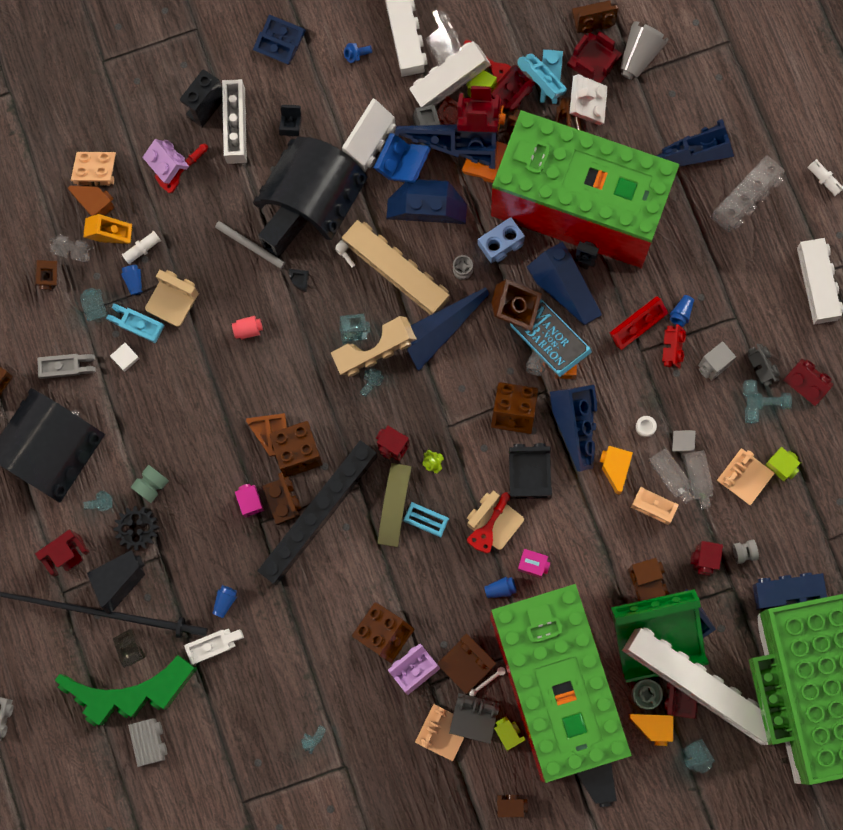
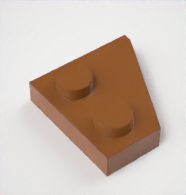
M286 414L246 418V422L268 455L276 457L269 434L287 428Z

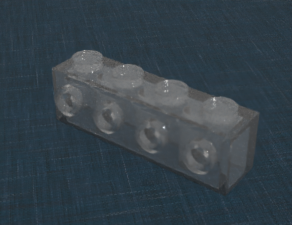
M766 155L713 211L711 218L728 233L733 228L737 230L744 222L742 218L746 214L750 216L756 210V204L759 200L763 202L770 195L771 192L769 190L773 186L776 188L784 180L782 175L785 170Z

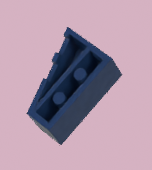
M803 573L799 574L800 577L794 578L791 575L780 576L779 580L771 581L770 578L758 579V583L753 585L756 610L827 597L823 573L815 575Z

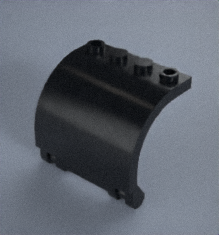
M310 137L290 139L287 144V150L282 152L280 160L265 185L259 190L260 194L255 197L253 204L261 209L266 204L290 209L312 223L326 240H332L368 177L350 156L327 142Z
M30 388L28 391L29 395L25 401L22 400L20 407L0 435V466L60 503L105 434L62 405Z

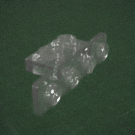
M435 9L432 13L440 28L425 38L438 66H440L448 56L458 53L462 45L458 41L459 36L449 23L450 18L447 13Z

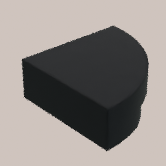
M289 269V277L293 285L297 289L307 292L309 271Z

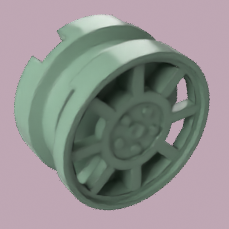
M645 679L633 686L631 697L637 707L649 710L660 704L663 692L657 682Z

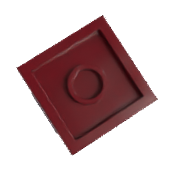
M599 32L597 36L589 33L588 35L585 34L576 45L573 56L567 62V66L585 78L602 84L622 57V53L614 48L615 41L602 32Z
M471 86V98H464V93H460L457 105V130L498 132L502 108L500 94H496L495 99H493L491 87Z
M69 529L36 552L35 555L44 564L48 572L56 577L59 574L52 563L58 568L62 566L65 571H69L83 561L76 546L85 555H88L90 552L84 545L80 535Z

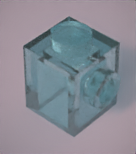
M698 739L681 749L686 757L683 759L685 765L689 770L693 769L694 772L700 771L703 774L712 768L711 764L715 762L702 739Z

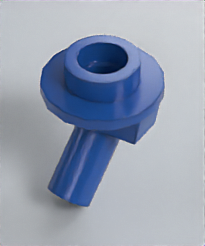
M348 43L344 49V56L350 63L359 61V56L372 53L371 45L358 48L356 43Z

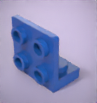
M390 133L374 169L388 180L415 183L431 148L425 145L407 144L400 137L395 136L394 133Z

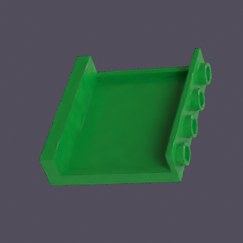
M695 589L611 607L621 669L626 682H636L640 679L659 676L622 651L634 629L638 628L643 629L645 627L651 630L655 638L669 642L673 650L676 652L681 651L688 655L689 661L692 663H699L702 666L709 664L705 655L699 608L701 607L700 599Z

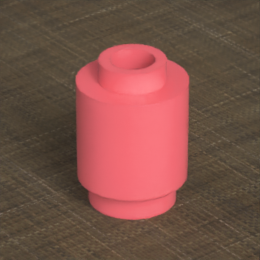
M256 316L236 320V323H232L236 339L241 338L243 340L258 336L260 331L263 330L260 318L256 319Z

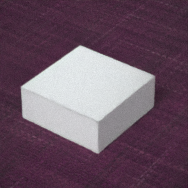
M126 343L110 355L124 372L140 359Z

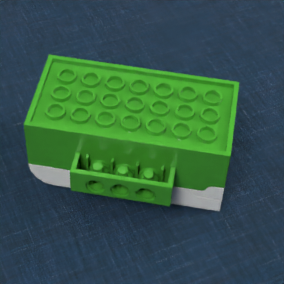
M843 594L767 609L758 615V628L765 656L748 660L768 745L785 742L794 783L812 785L842 779Z

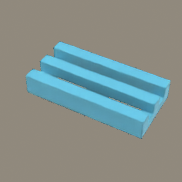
M411 502L403 522L441 538L449 518ZM413 508L442 520L443 523L435 522L412 512ZM409 517H415L419 520H422L426 523H429L433 526L440 528V530H434L430 527H427L423 524H420L416 521L409 519Z

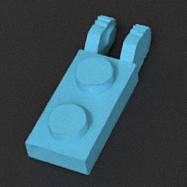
M543 49L542 62L560 80L563 51ZM540 87V102L544 103L546 100V94L544 90ZM557 98L552 100V104H557Z
M531 53L526 57H519L518 66L520 69L526 71L532 77V80L552 100L566 93L567 88L535 55Z
M115 303L113 304L112 308L124 315L121 320L113 315H107L106 319L153 343L157 342L164 324L130 308L126 309Z

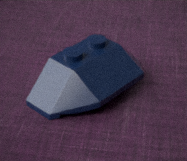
M417 179L415 183L405 182L388 198L386 219L466 224L467 203L449 181Z

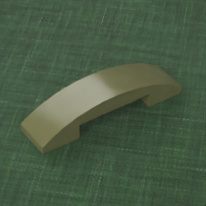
M391 463L377 544L398 547L412 466Z

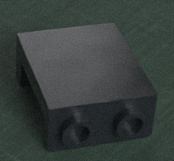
M204 69L180 98V101L190 108L186 113V117L202 128L223 102L222 86L219 79Z
M536 443L534 447H525V444H513V447H509L510 499L552 498L550 446H546L545 443Z

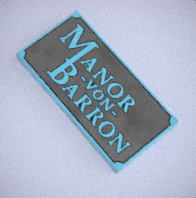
M542 299L539 303L532 331L510 323L514 331L559 377L592 352L590 347Z

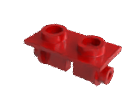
M676 324V329L675 326H667L665 330L664 345H671V348H663L662 362L665 367H672V364H674L677 368L681 369V362L684 361L682 346L686 341V332L679 324Z

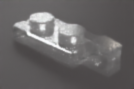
M667 448L648 460L675 497L680 496L685 504L693 500L694 497L688 490L691 488L690 481Z
M705 451L684 454L683 457L694 500L699 499L701 510L710 508L709 497L713 496L714 489Z

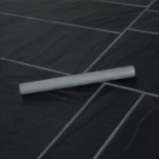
M217 222L216 229L280 269L284 267V261L222 222Z

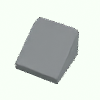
M673 431L672 451L693 453L695 450L696 431Z

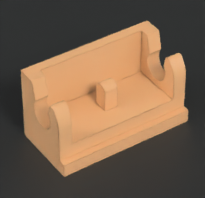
M640 487L631 508L669 525L678 508V504Z

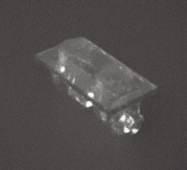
M57 235V237L49 239V241L54 242L50 246V252H53L54 255L67 258L69 251H72L70 259L81 262L89 261L90 253H88V250L94 249L86 241H70L69 237Z

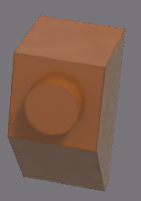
M90 186L68 187L70 193L91 216L97 214L105 216L115 208L111 202L113 197L106 190L102 192L99 187Z

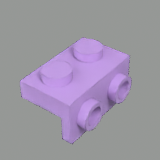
M155 139L142 157L159 178L168 184L179 169L187 170L189 167L184 161L185 158L176 152L174 145L168 140Z
M419 644L411 648L403 658L395 661L388 671L404 692L409 695L440 670V667L424 647Z

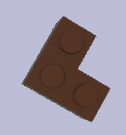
M657 558L630 566L628 570L638 601L669 595L666 584L661 582L662 574H665L664 567L661 561H657Z

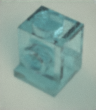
M364 313L340 316L339 328L342 344H346L347 341L367 339V333H370L369 321H365Z

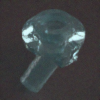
M374 368L365 371L364 379L368 382L360 393L366 397L375 385H381L384 380L381 371Z
M99 491L96 494V500L83 502L84 510L98 508L99 511L109 510L113 504L111 495L105 491Z
M319 725L314 737L304 733V738L301 739L304 751L312 754L316 745L321 742L327 728Z

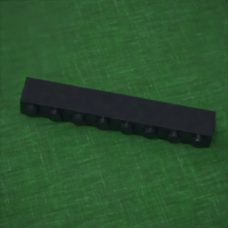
M361 440L358 442L258 569L262 576L275 586L278 585L378 457L377 452Z

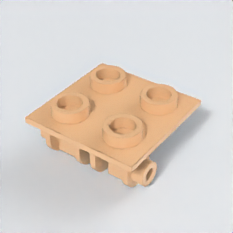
M77 152L71 181L78 186H92L93 182L95 186H98L99 183L100 185L107 186L114 184L112 172L116 152Z
M741 448L717 481L751 505L775 473L755 459L751 451L748 450L746 452Z
M433 704L415 743L453 761L464 737L449 734L453 713Z

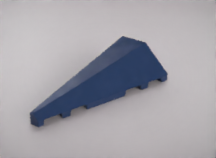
M723 119L717 121L716 126L710 129L704 127L701 129L700 134L691 137L687 136L663 148L662 153L657 155V157L678 163L679 166L734 157Z

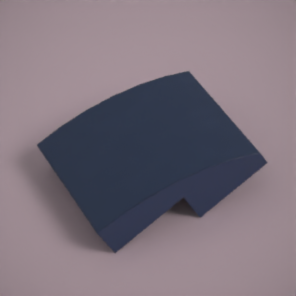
M269 14L263 31L258 35L253 50L289 65L306 30Z

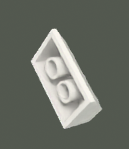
M373 98L343 145L342 151L350 156L363 172H366L368 168L374 165L376 154L378 151H382L388 135L394 133L396 128L395 117Z

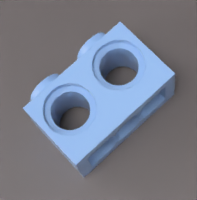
M510 217L478 238V246L492 264L495 261H502L511 250L516 251L523 246L525 236ZM512 233L516 238L508 240L505 235ZM496 244L499 246V249L492 251L489 249V246Z

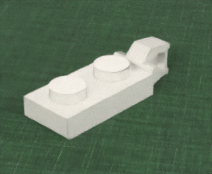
M229 629L220 630L188 643L184 647L191 665L231 650V648L235 647L234 642L244 638L240 629L230 633Z

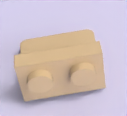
M159 270L156 275L159 283L145 309L148 313L176 327H180L199 293L194 287L195 284L187 279L182 281L177 278L175 273L169 270L166 272Z
M494 490L491 494L486 493L480 501L482 504L478 510L473 509L468 515L467 519L469 521L467 526L473 531L485 526L494 512L493 508L496 507L500 495ZM507 504L503 509V513L496 519L492 529V546L497 550H501L524 522L523 516Z

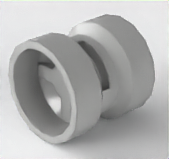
M461 255L455 258L453 261V273L456 278L466 280L471 277L473 262L470 257Z
M754 539L747 541L745 544L740 542L733 544V553L737 564L744 563L746 560H759L758 548Z

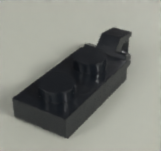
M579 241L575 261L580 262V267L587 270L589 266L595 267L599 248L591 242L585 241L583 243Z

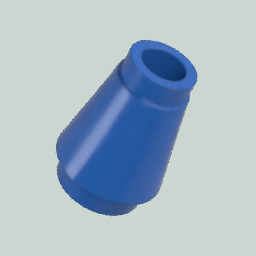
M137 265L123 267L121 275L130 294L137 295L143 293L141 269H138Z
M688 295L682 297L670 313V321L673 324L685 326L689 322L694 299Z
M506 576L485 586L487 598L511 597L512 594L517 593L513 577L508 578Z
M222 585L221 589L217 591L212 613L224 618L237 598V591Z

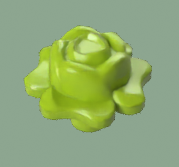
M427 450L423 454V466L426 467V470L437 474L442 470L441 462L444 460V457L440 453L437 454Z

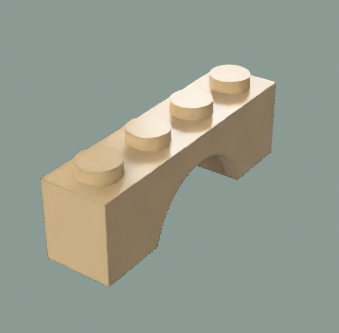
M399 316L382 325L381 339L373 349L363 351L354 344H346L331 352V355L340 375L351 377L360 372L359 369L363 367L369 368L377 364L376 360L393 356L394 351L397 349L403 350L412 345L411 342L417 339L407 317Z

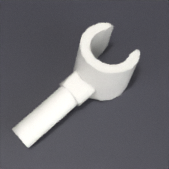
M340 240L335 250L353 268L355 263L345 252L349 246Z

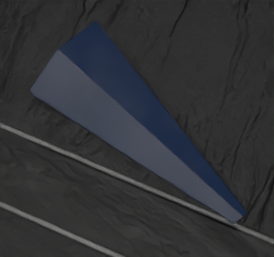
M457 124L396 126L395 136H403L412 139L416 143L421 142L429 145L430 148L456 157L461 156L470 159L476 164L479 162L489 166L491 169L496 167L497 132L458 131Z
M486 287L410 325L417 340L411 342L412 345L406 348L418 371L460 328L469 315L478 308L480 303L489 296Z

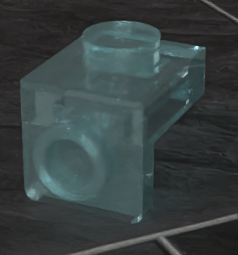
M90 288L81 294L80 301L87 322L107 316L101 297V289L95 290V288Z

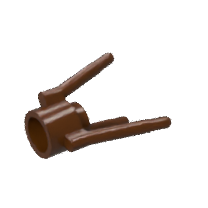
M571 97L560 100V106L556 107L555 122L559 123L560 115L562 114L563 117L567 118V126L571 127V117L574 116L570 114ZM574 116L577 129L582 131L580 118Z

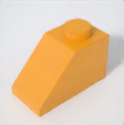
M97 214L85 218L83 237L98 242L129 244L131 241L132 224Z
M608 446L607 451H602L600 462L603 463L602 470L615 493L620 495L633 452Z
M629 714L628 719L649 741H655V746H667V742H673V716Z

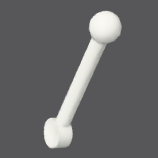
M499 667L495 674H493L491 677H489L475 689H471L468 692L469 695L473 697L476 696L477 692L480 689L489 684L499 675H504L505 669L503 667Z

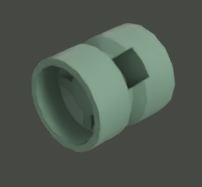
M147 465L142 471L143 478H137L130 487L152 503L158 496L156 490L164 488L169 480L150 465Z

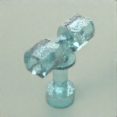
M756 380L744 381L743 393L744 397L747 398L745 423H758L759 410H762L763 406L781 405V409H791V393H781V397L763 398L761 393L758 394Z

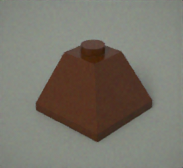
M505 279L496 285L491 302L494 316L532 331L542 293Z

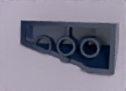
M563 241L544 251L527 266L535 283L549 293L555 301L557 300L583 325L602 316Z
M587 385L551 391L552 411L577 471L593 469L595 443L592 441V434L596 430L593 416L594 412H597L595 386Z

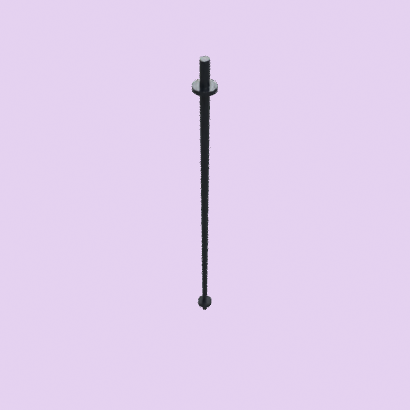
M0 592V597L173 630L176 631V638H181L183 632L200 636H207L208 628L185 624L184 617H180L178 623L119 612L107 614L102 609Z

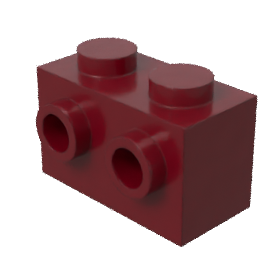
M388 425L385 429L382 428L376 436L379 454L388 460L393 458L400 462L410 447L409 438Z
M701 541L696 546V550L692 552L690 564L693 565V570L698 571V575L710 576V574H714L720 569L723 544Z

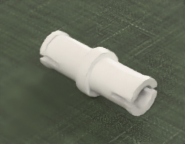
M818 159L807 167L820 180L819 183L821 185L824 184L834 196L843 190V186L832 176L833 173L831 171L828 172Z
M152 231L151 234L141 241H136V245L122 254V256L130 265L142 254L146 255L150 248L161 242V239Z

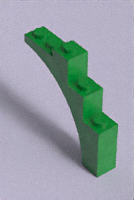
M177 655L164 670L153 678L124 689L102 690L91 688L74 681L65 674H59L55 681L59 684L58 688L66 694L69 692L75 696L74 700L83 707L87 705L82 712L87 716L85 718L87 722L93 726L97 724L103 726L117 707L119 708L117 712L125 718L129 716L135 718L149 699H151L149 703L156 709L160 710L162 708L167 710L197 668L183 657Z

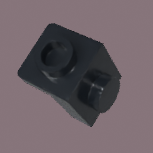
M281 105L279 135L299 136L302 122L301 106Z

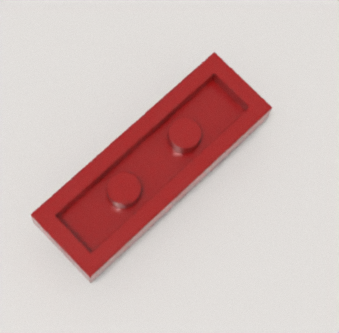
M656 296L609 333L616 346L622 350L665 317L668 311L661 298Z

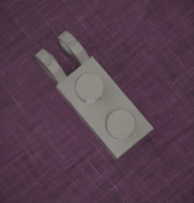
M69 354L38 357V378L45 379L95 373V367H80L79 361H94L95 355Z

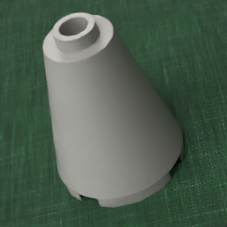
M634 21L631 26L620 66L621 75L630 80L638 78L668 42V38L662 39L664 34L646 24L643 27L638 26L640 22Z

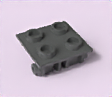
M458 693L449 734L491 744L496 716L499 712V703Z

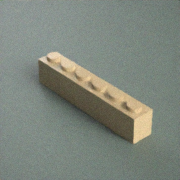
M357 220L342 236V241L349 246V249L429 315L440 311L449 301V291L443 285H436L433 282L434 279L427 272L422 273L417 269L418 266L410 259L407 261L403 258V254L396 247L391 248L387 244L388 241L380 234L378 236L372 232L373 229L367 223H361Z

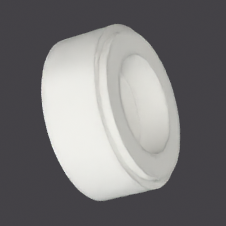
M643 416L636 423V431L642 437L652 436L657 428L656 421L650 416Z

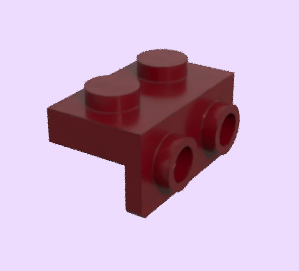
M513 65L491 90V96L495 99V95L500 94L502 106H504L503 111H513L520 106L522 98L532 92L536 82L529 79L517 65Z
M801 359L783 381L816 406L834 384L826 373L817 371L815 369L816 366L811 361Z
M667 682V689H670L669 698L665 700L667 715L697 719L698 702Z

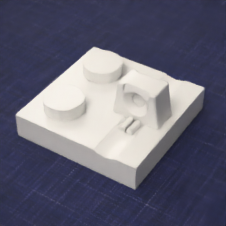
M579 74L573 76L570 114L597 125L604 124L607 86Z

